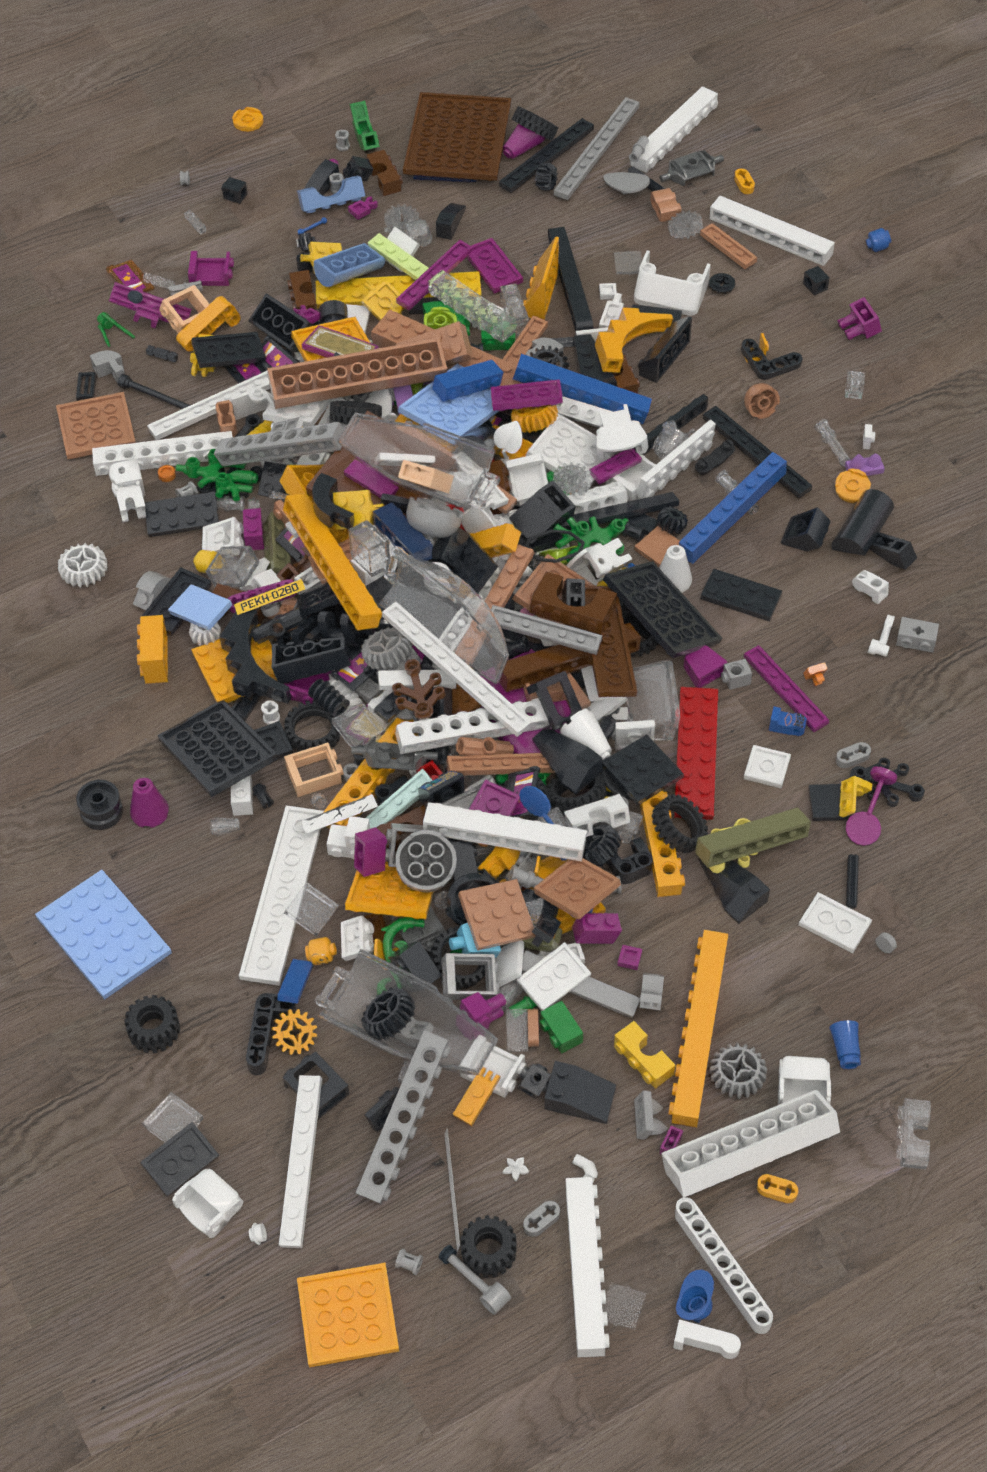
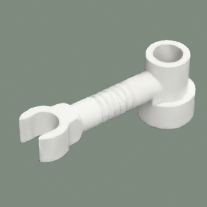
M887 615L880 641L872 639L868 650L869 654L887 656L890 646H887L886 643L895 618L894 616Z

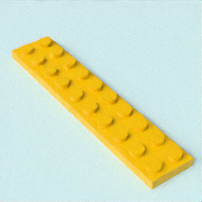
M479 271L449 273L444 278L473 300L482 299ZM409 275L353 278L330 287L323 286L318 280L316 281L317 309H319L322 303L329 300H339L349 305L364 306L362 300L370 292L363 285L367 280L374 287L387 280L400 294L416 280ZM430 291L423 298L438 296Z

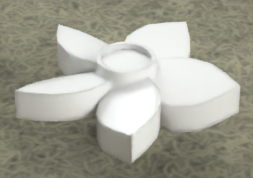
M524 1157L518 1158L516 1162L513 1159L507 1158L509 1167L503 1170V1174L512 1173L513 1179L517 1181L520 1174L525 1175L529 1173L527 1167L524 1166Z

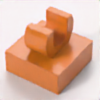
M824 662L808 667L803 673L805 679L812 678L815 686L822 684L825 681L823 674L826 672L827 666Z

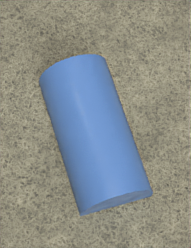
M363 243L314 260V272L323 286L330 287L381 269L385 264V258Z

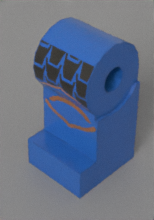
M774 706L769 731L801 736L805 732L807 718L799 713L783 712L781 708Z

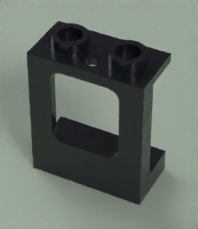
M315 1051L311 1055H306L295 1068L287 1070L283 1076V1081L286 1089L290 1087L297 1094L299 1085L297 1080L299 1076L307 1073L315 1065L321 1069L329 1080L321 1086L318 1119H320L349 1095L348 1084Z

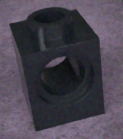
M352 156L347 163L346 170L350 177L360 176L362 181L367 182L373 167L368 159Z
M229 177L222 184L223 199L241 204L248 195L247 185L244 181Z
M816 266L804 272L803 284L815 296L828 290L830 277L819 266Z

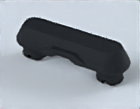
M725 440L711 454L698 460L695 464L697 472L700 475H705L713 468H717L735 452L733 441Z

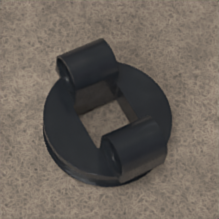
M485 869L480 870L478 873H469L459 877L449 888L447 908L445 910L446 915L459 926L467 923L458 896L459 892L500 882Z

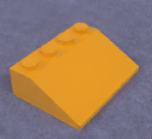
M559 237L554 238L540 257L538 265L534 266V277L530 279L531 288L527 289V300L523 302L525 317L532 318L535 316L543 320L546 318L558 277Z
M324 464L287 465L280 483L289 495L307 494L306 486ZM307 495L309 499L313 502V497Z

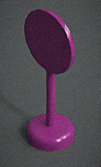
M876 766L870 771V776L878 782L868 811L857 812L850 816L846 822L847 836L857 845H871L877 841L881 834L880 822L876 816L872 815L883 784L893 785L898 778L894 772L883 767Z

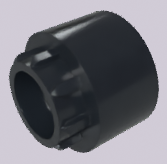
M329 300L322 303L319 307L320 324L348 318L347 305L339 300Z

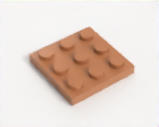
M582 858V862L569 859L535 886L534 892L539 897L579 920L616 890L621 883L619 878Z
M517 879L459 892L458 896L477 951L536 936L532 933L534 926Z

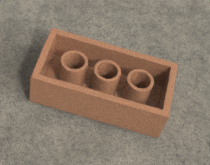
M459 321L396 343V345L440 338L447 367L473 359L466 326Z

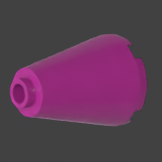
M518 124L503 146V153L507 158L514 159L542 143L545 137Z
M140 778L136 780L133 785L130 804L131 819L139 827L150 826V828L162 824L167 819L169 810L166 799L150 779Z

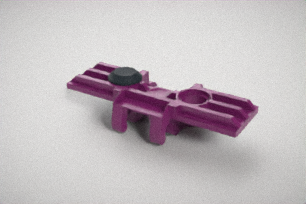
M117 282L114 283L109 302L136 311L133 321L138 323L140 317L150 319L151 327L154 329L158 319L169 323L159 310L162 300H164L163 298L143 292V289L136 290ZM178 304L172 306L183 321L189 318L192 309Z

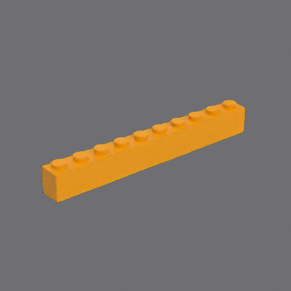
M306 493L286 495L283 506L284 513L356 629L363 630L378 627L379 621L382 618L381 609L376 605L373 597L369 594L365 584L362 583L358 573L352 567L350 560L347 559L342 548L336 542L328 526L317 518L313 509V502Z
M704 930L703 937L698 938L697 949H701L700 955L696 954L694 967L698 968L697 973H692L691 984L695 986L694 991H689L688 1003H691V1009L686 1008L685 1021H688V1027L683 1026L681 1039H685L684 1046L680 1045L678 1058H682V1062L676 1066L675 1076L679 1077L678 1083L673 1084L672 1095L676 1097L675 1102H670L668 1114L672 1115V1123L697 1128L727 947V933Z

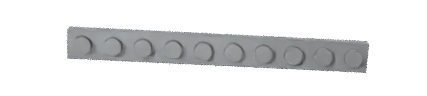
M625 98L554 189L555 196L566 200L571 197L639 108L638 101Z

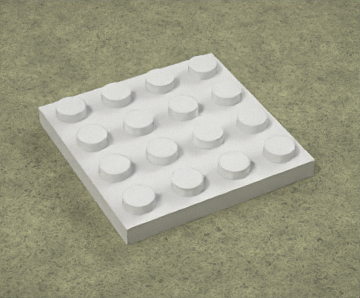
M559 413L557 420L544 430L526 454V456L541 453L547 469L585 491L595 481L589 474V469L602 463L597 455V436ZM608 452L609 458L616 454V452Z

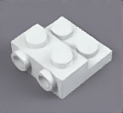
M235 517L204 526L202 550L216 551L225 558L241 553V548L244 547V541L241 537V534L244 533L243 524L239 523Z

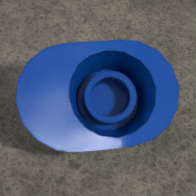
M695 1270L684 1279L676 1305L677 1314L682 1319L700 1323L701 1320L710 1315L713 1307L711 1297L714 1290V1280L708 1271Z

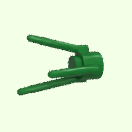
M102 312L98 315V328L108 347H110V343L104 329H110L113 325L130 337L135 338L131 332L117 323L107 312Z

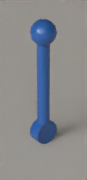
M323 217L317 223L305 229H299L298 235L303 234L304 232L322 223H327V218Z

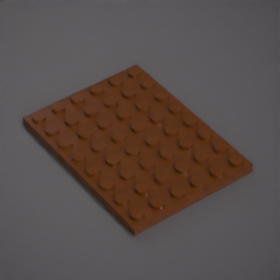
M420 92L403 165V174L497 181L511 109V98Z

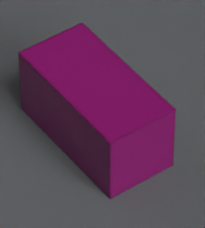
M670 1126L660 1147V1154L678 1147L683 1137V1130Z

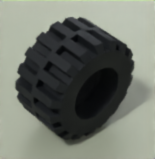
M152 995V998L144 996V999L141 1001L137 999L135 1005L131 1004L129 1006L130 1011H126V1019H124L132 1045H135L138 1050L143 1048L145 1053H149V1050H152L153 1053H157L159 1049L164 1051L167 1045L171 1047L173 1045L172 1040L176 1041L178 1038L177 1033H180L179 1019L175 1007L172 1006V1002L166 1001L165 997L162 996L157 998V995ZM151 1019L163 1021L157 1028H142Z
M485 1215V1219L477 1217L475 1223L469 1222L468 1228H464L463 1236H461V1256L464 1264H467L471 1270L474 1269V1273L477 1276L480 1273L483 1274V1278H488V1275H492L493 1278L498 1277L497 1273L500 1272L503 1275L506 1273V1267L508 1269L512 1267V1261H515L517 1252L516 1235L513 1233L512 1226H507V1221L504 1219L499 1221L498 1216H494L491 1219L490 1215ZM485 1239L496 1240L502 1246L494 1254H483L476 1248L477 1244Z

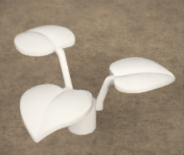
M518 421L500 426L494 434L495 445L498 448H503L504 459L501 460L505 465L506 461L510 460L506 451L511 454L516 453L522 445V430Z

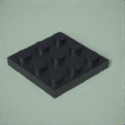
M647 734L602 761L603 769L637 806L681 780L684 775Z

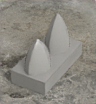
M643 1090L634 1099L637 1139L645 1140L649 1135L664 1133L668 1130V1127L663 1122L653 1118V1115L658 1114L663 1107L651 1098L650 1091Z

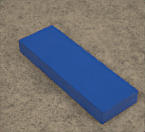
M292 960L279 990L278 1001L298 1004L312 971V962Z

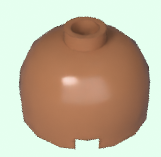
M765 383L754 384L747 390L744 397V405L747 411L758 419H764L772 415L776 411V405L780 403L778 392Z

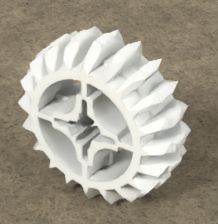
M84 543L82 546L79 544L76 547L71 546L70 550L65 549L64 554H60L61 557L58 560V570L61 578L67 584L71 583L73 587L77 584L80 588L82 585L88 587L90 583L95 585V581H101V577L105 576V571H107V558L103 550H100L98 546L94 547L93 544L88 546Z

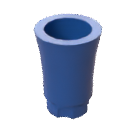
M852 1020L836 1022L829 1027L834 1040L837 1058L842 1069H854L861 1065L858 1037L859 1024Z

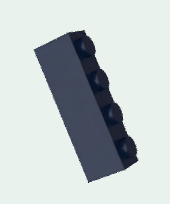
M390 503L373 511L374 525L413 567L432 559L433 545L431 541L427 540L422 533L415 530L408 523L400 508Z

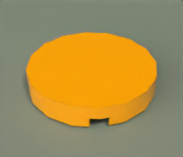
M246 107L245 110L239 109L232 117L235 128L245 132L259 129L264 122L261 111L253 107Z
M848 469V471L841 472L836 478L835 491L839 498L845 502L856 503L862 493L870 489L871 483L863 471Z

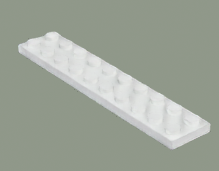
M293 806L285 807L239 973L240 980L280 986L321 831L320 828L306 834L301 821L319 815L324 811Z

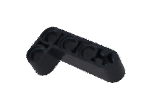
M263 993L256 999L246 1053L248 1070L252 1075H261L266 1071L272 1041L271 1036L273 1035L271 1028L274 1027V1020H281V1013L287 1016V1012L290 1009L293 1014L297 1010L296 1003L278 1001V994ZM262 1023H266V1024H267V1025H265V1026H259V1025L262 1024ZM258 1042H264L261 1045H255Z

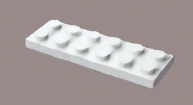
M709 420L640 478L637 500L654 496L655 492L662 490L668 481L674 480L680 471L686 470L693 460L696 461L704 451H708L713 444L712 439L715 434L716 423Z

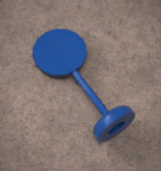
M533 786L522 788L519 796L523 806L530 813L539 817L543 816L548 824H554L547 815L551 808L547 796Z

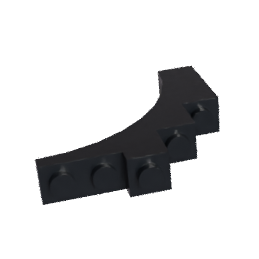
M252 609L239 615L235 612L219 637L222 649L229 652L225 658L227 669L235 674L232 679L234 693L249 698L254 693H257L260 696H266L277 702L288 704L291 700L289 686L267 675L257 665L251 654V630L257 627L259 623L257 610Z

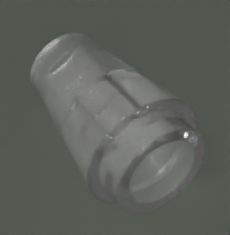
M215 817L210 820L211 834L218 837L240 830L239 819Z

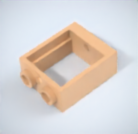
M193 285L162 300L159 310L162 316L166 317L171 327L179 333L209 303L197 287ZM188 299L198 314L183 321L172 306Z
M403 460L398 478L449 494L454 476L434 468Z
M329 743L284 756L286 769L297 797L342 783L341 775H344L341 764L336 763V752L330 748ZM327 759L332 773L302 782L298 767Z

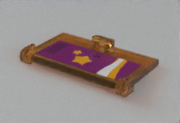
M132 259L115 266L112 264L106 268V271L119 284L136 290L143 289V292L155 289L154 285Z

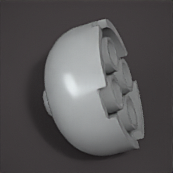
M410 497L406 511L408 523L428 539L449 537L458 530L464 515L459 509L453 508L451 510L450 507L443 503L419 497L417 501Z
M432 830L416 831L399 845L395 861L396 870L402 882L409 888L419 892H433L444 887L454 875L457 863L456 852L453 845L442 834ZM427 863L429 865L428 869H424L422 864Z

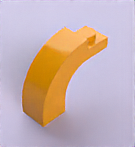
M495 846L494 850L481 863L478 869H485L496 879L505 869L510 870L515 865L521 851Z

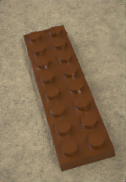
M585 586V605L592 602L599 588L612 590L608 586ZM617 596L613 612L601 634L602 640L597 655L590 653L598 697H637L638 691L620 602Z

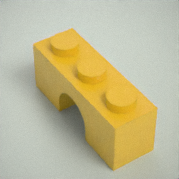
M633 1021L615 1034L614 1047L620 1055L623 1054L628 1059V1063L633 1069H637L641 1073L643 1080L656 1089L675 1074L676 1065L662 1050L653 1056H647L640 1051L647 1045L648 1035Z

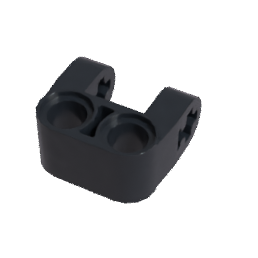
M641 837L630 841L633 855L621 860L616 852L614 857L606 862L614 876H620L621 884H630L650 875L652 872L653 858Z

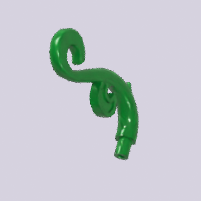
M402 917L381 929V931L386 932L383 939L384 957L396 979L399 989H403L402 978L398 972L395 973L392 970L388 958L394 953L392 950L393 939L401 930L406 932L408 928H424L425 920ZM400 940L394 946L400 949L407 943ZM385 977L378 983L377 991L379 995L383 990L387 991L386 984L392 981L391 977Z

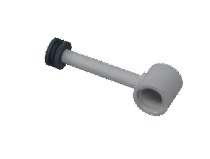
M447 1245L440 1252L438 1258L444 1264L451 1263L483 1293L479 1298L483 1306L495 1315L511 1299L509 1292L498 1282L488 1286L456 1256L457 1250L451 1245Z

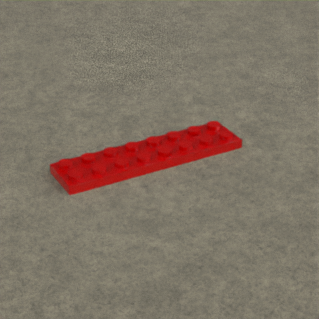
M680 687L676 766L684 775L681 780L676 782L675 795L688 798V802L691 800L694 803L693 806L699 808L698 812L703 813L702 819L713 820L718 689ZM674 812L675 818H682L679 814Z

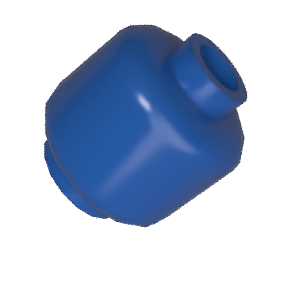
M883 228L869 232L868 239H866L868 249L872 248L874 252L887 249L889 243H891L888 230L885 231Z

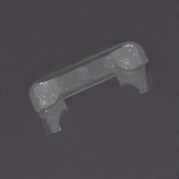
M662 660L633 667L638 692L637 697H626L629 715L624 722L654 720V740L672 741L680 721V709L672 661Z

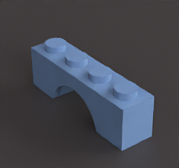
M360 176L343 179L338 192L331 196H322L313 187L297 191L301 210L306 211V213L315 212L316 208L320 207L328 209L331 208L332 204L336 203L337 205H343L348 200H352V202L359 201L361 197L365 196Z

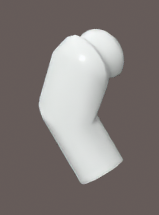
M577 1154L573 1164L584 1170L585 1175L583 1177H592V1182H594L598 1175L595 1164Z

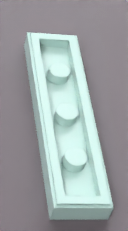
M421 769L366 817L369 819L370 829L392 821L419 799L418 788L424 783L432 781L424 769Z

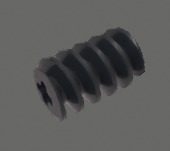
M318 679L309 688L308 695L325 712H328L331 717H339L350 705V701L345 699L344 695H340V692L335 690V687L330 685L329 681L323 682L322 679Z

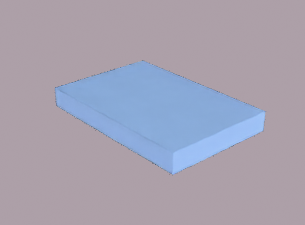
M191 584L168 611L171 615L210 630L232 606V603L226 598Z

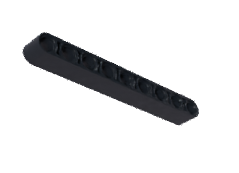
M565 227L549 228L548 239L550 244L555 237H559L558 274L575 332L594 329Z

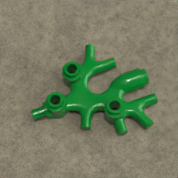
M211 449L208 453V466H200V461L196 457L188 458L184 465L176 464V471L183 472L189 478L203 477L197 483L200 488H203L210 482H215V496L221 498L223 494L231 492L235 502L240 500L239 492L252 493L253 486L249 485L257 484L258 473H255V471L236 470L228 474L220 473L219 470L224 467L245 469L246 463L222 466L214 455L216 449Z
M570 517L566 522L570 525L571 530L565 529L558 523L555 525L554 530L573 532L585 542L584 550L590 547L592 542L605 545L611 542L612 538H617L625 529L628 519H614L607 528H600L596 517L589 518L590 530L589 524L586 521H579L577 523L573 517ZM561 534L563 538L556 542V546L561 549L572 540H577L569 534ZM578 542V546L570 550L567 555L578 552L581 543ZM624 545L616 550L618 556L624 552ZM574 557L566 559L569 563Z

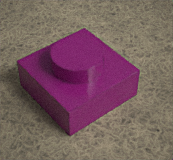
M622 945L618 966L638 970L642 949Z

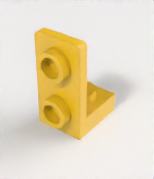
M857 776L841 781L839 816L846 817L855 813L856 796H862L872 791V783Z

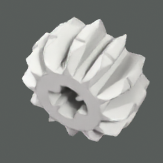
M218 622L210 630L191 623L189 635L193 643H198L199 646L203 644L208 645L210 642L214 643L221 634Z

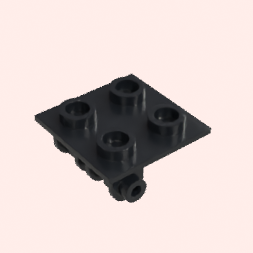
M264 461L258 495L275 498L274 492L283 488L280 479L288 464Z

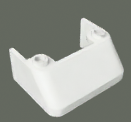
M647 250L639 268L634 292L635 303L644 306L682 310V314L688 316L697 314L709 285L711 264L707 263L703 274L693 273L688 276L687 281L655 274L656 266L649 263L650 251Z
M260 388L231 398L235 420L265 410L270 404H274L272 394Z

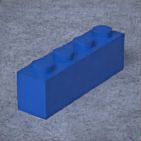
M488 360L435 375L432 390L445 402L490 389L491 387L500 386L504 372L493 360Z

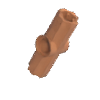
M460 737L456 744V752L459 755L512 754L514 752L513 745L510 742L494 740L491 737L484 739Z

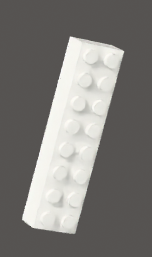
M814 1090L661 1153L665 1172L683 1197L692 1195L840 1133L837 1112L817 1090Z

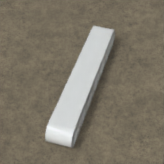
M688 1197L679 1199L675 1209L677 1222L751 1328L759 1334L767 1333L771 1328L773 1320L772 1311L695 1202ZM686 1208L690 1213L684 1214L680 1210ZM694 1226H699V1227H701L703 1230H702V1231H695V1230L693 1229V1227H694ZM706 1244H712V1245H714L716 1248H715V1249H707V1248L705 1247V1245H706ZM725 1262L728 1264V1267L722 1268L718 1263ZM737 1280L741 1285L734 1286L731 1284V1281ZM746 1298L752 1299L754 1304L748 1305L743 1300ZM764 1317L767 1323H760L756 1318Z

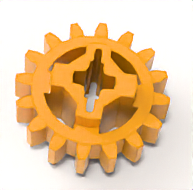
M290 1009L287 1012V1016L281 1013L280 1017L282 1019L274 1020L277 1027H272L271 1030L276 1031V1034L271 1037L278 1040L275 1046L282 1045L281 1052L289 1049V1055H292L294 1050H296V1053L299 1055L302 1048L308 1051L307 1045H314L311 1038L317 1037V1034L313 1033L317 1026L311 1025L314 1019H307V1012L300 1015V1009H297L295 1014H293ZM296 1018L302 1020L306 1026L298 1024ZM287 1020L288 1026L284 1031H281L283 1023ZM292 1026H294L295 1029H299V1033L296 1034V1038L294 1035H290L289 1031L293 1030ZM304 1033H308L306 1040L302 1043L301 1038ZM283 1038L289 1039L293 1046L286 1044Z

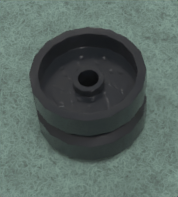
M93 780L83 785L78 791L76 802L81 820L87 827L94 830L109 829L122 818V802L119 791L113 783L107 780Z

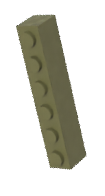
M798 807L699 837L695 853L709 868L808 837L811 821Z

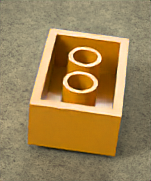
M163 615L141 616L140 624H137L138 636L140 635V639H137V648L140 650V654H137L140 676H144L145 684L168 682V636Z

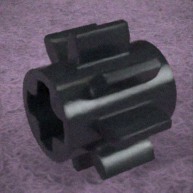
M311 233L299 234V239H296L297 247H301V251H308L310 242H316L315 236L311 237Z

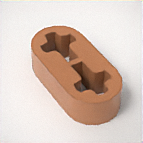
M527 1009L528 1047H539L538 1009Z

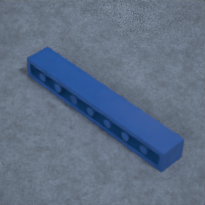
M521 354L513 380L531 383L560 379L563 397L612 412L624 410L623 405L627 404L631 420L644 424L652 401L651 398Z
M772 452L679 542V546L684 548L687 560L693 564L786 474L787 461Z

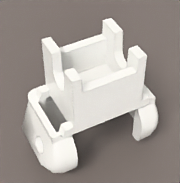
M624 404V410L604 414L603 409L599 410L601 427L596 431V447L598 459L602 462L609 459L608 452L623 451L635 447L636 452L640 455L648 449L647 434L639 421H631L627 404Z
M133 456L132 460L111 465L109 467V478L112 482V492L118 501L122 521H129L128 511L130 509L136 510L138 519L146 518L143 499L145 491L137 456ZM120 469H124V470H125V472L122 473V474L119 473L118 471H119Z
M616 538L605 545L598 543L585 548L566 566L597 586L599 581H603L602 579L605 574L621 570L625 563L632 560V557L629 554L622 557L616 554V550L623 546L621 541ZM589 564L596 572V577L599 578L598 580L595 579L593 574L588 569L587 566Z

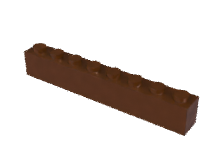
M630 623L624 624L629 652L639 651L641 636ZM556 645L498 663L496 679L505 692L525 687V683L532 685L563 671L570 673L592 666L591 656L588 652Z

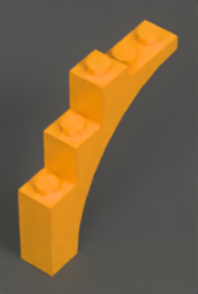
M622 308L619 320H610L607 332H598L595 342V348L603 372H620L623 362L622 348L638 336L654 332H665L666 328L671 326L672 314L640 313L638 308Z

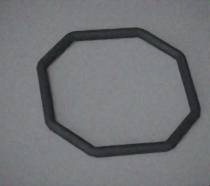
M552 529L529 537L524 546L528 548L531 540L551 533L569 534L581 543L578 552L559 559L539 558L535 554L533 555V558L539 562L558 563L579 554L583 550L585 542L571 531Z

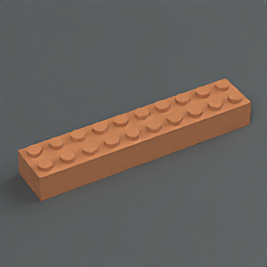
M389 310L371 331L372 342L378 345L379 348L396 346L398 342L435 329ZM471 346L473 359L459 363V365L467 367L493 360L504 372L500 386L522 384V382L513 380L517 366ZM455 365L450 366V367H447V371H448L449 369H451L452 367H454Z
M440 338L268 368V380L274 407L278 409L433 381L435 375L447 372V366Z

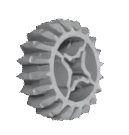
M387 627L384 630L381 628L379 632H374L373 635H369V639L364 640L361 650L363 659L368 666H371L372 669L381 670L383 668L386 670L389 667L393 668L395 665H400L401 661H406L405 658L410 656L413 645L396 628Z
M738 1042L735 1044V1047H732L730 1043L727 1045V1049L721 1047L719 1053L716 1052L714 1054V1059L711 1060V1067L709 1069L711 1081L715 1082L716 1089L721 1088L722 1094L729 1092L730 1098L733 1094H737L738 1099L741 1098V1094H744L746 1098L750 1096V1092L755 1095L757 1089L763 1087L762 1082L766 1081L765 1059H761V1053L754 1054L755 1048L753 1047L749 1050L747 1049V1044L739 1047ZM741 1065L740 1071H738V1074H737V1076H736V1071L738 1070L739 1066Z

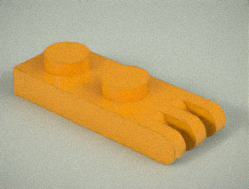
M483 1066L478 1071L453 1113L454 1117L470 1126L474 1124L501 1076L496 1074L491 1081L490 1079L494 1072L490 1070L484 1077L486 1068Z

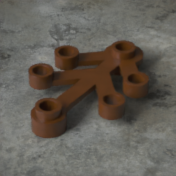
M411 659L405 663L404 667L406 673L412 678L414 690L403 686L402 683H395L392 686V690L396 696L403 694L416 699L417 704L407 701L405 697H398L395 703L399 710L407 708L414 711L416 718L427 719L433 714L432 706L435 702L443 699L446 694L444 688L438 686L433 689V694L427 701H425V696L433 686L441 684L442 678L439 673H432L429 676V680L422 687L419 678L421 671L420 663L416 659Z

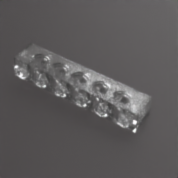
M441 270L428 281L429 293L433 297L450 306L455 312L466 317L468 321L479 326L481 330H485L494 339H498L503 343L516 332V320L445 271Z

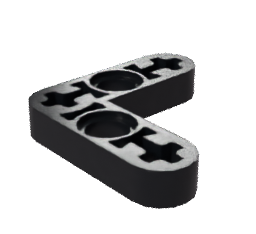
M745 339L741 345L742 354L758 378L762 380H768L800 368L802 365L803 357L797 352L768 361L755 340ZM759 357L761 361H754L752 358ZM782 364L784 367L777 368L775 365Z

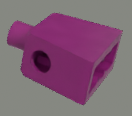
M705 645L695 652L685 654L684 669L695 687L702 688L721 677L724 664L728 662Z

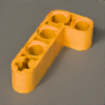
M219 296L177 334L176 341L188 352L194 350L191 343L192 338L198 337L199 334L211 335L224 322L230 327H234L240 322V314L226 298Z

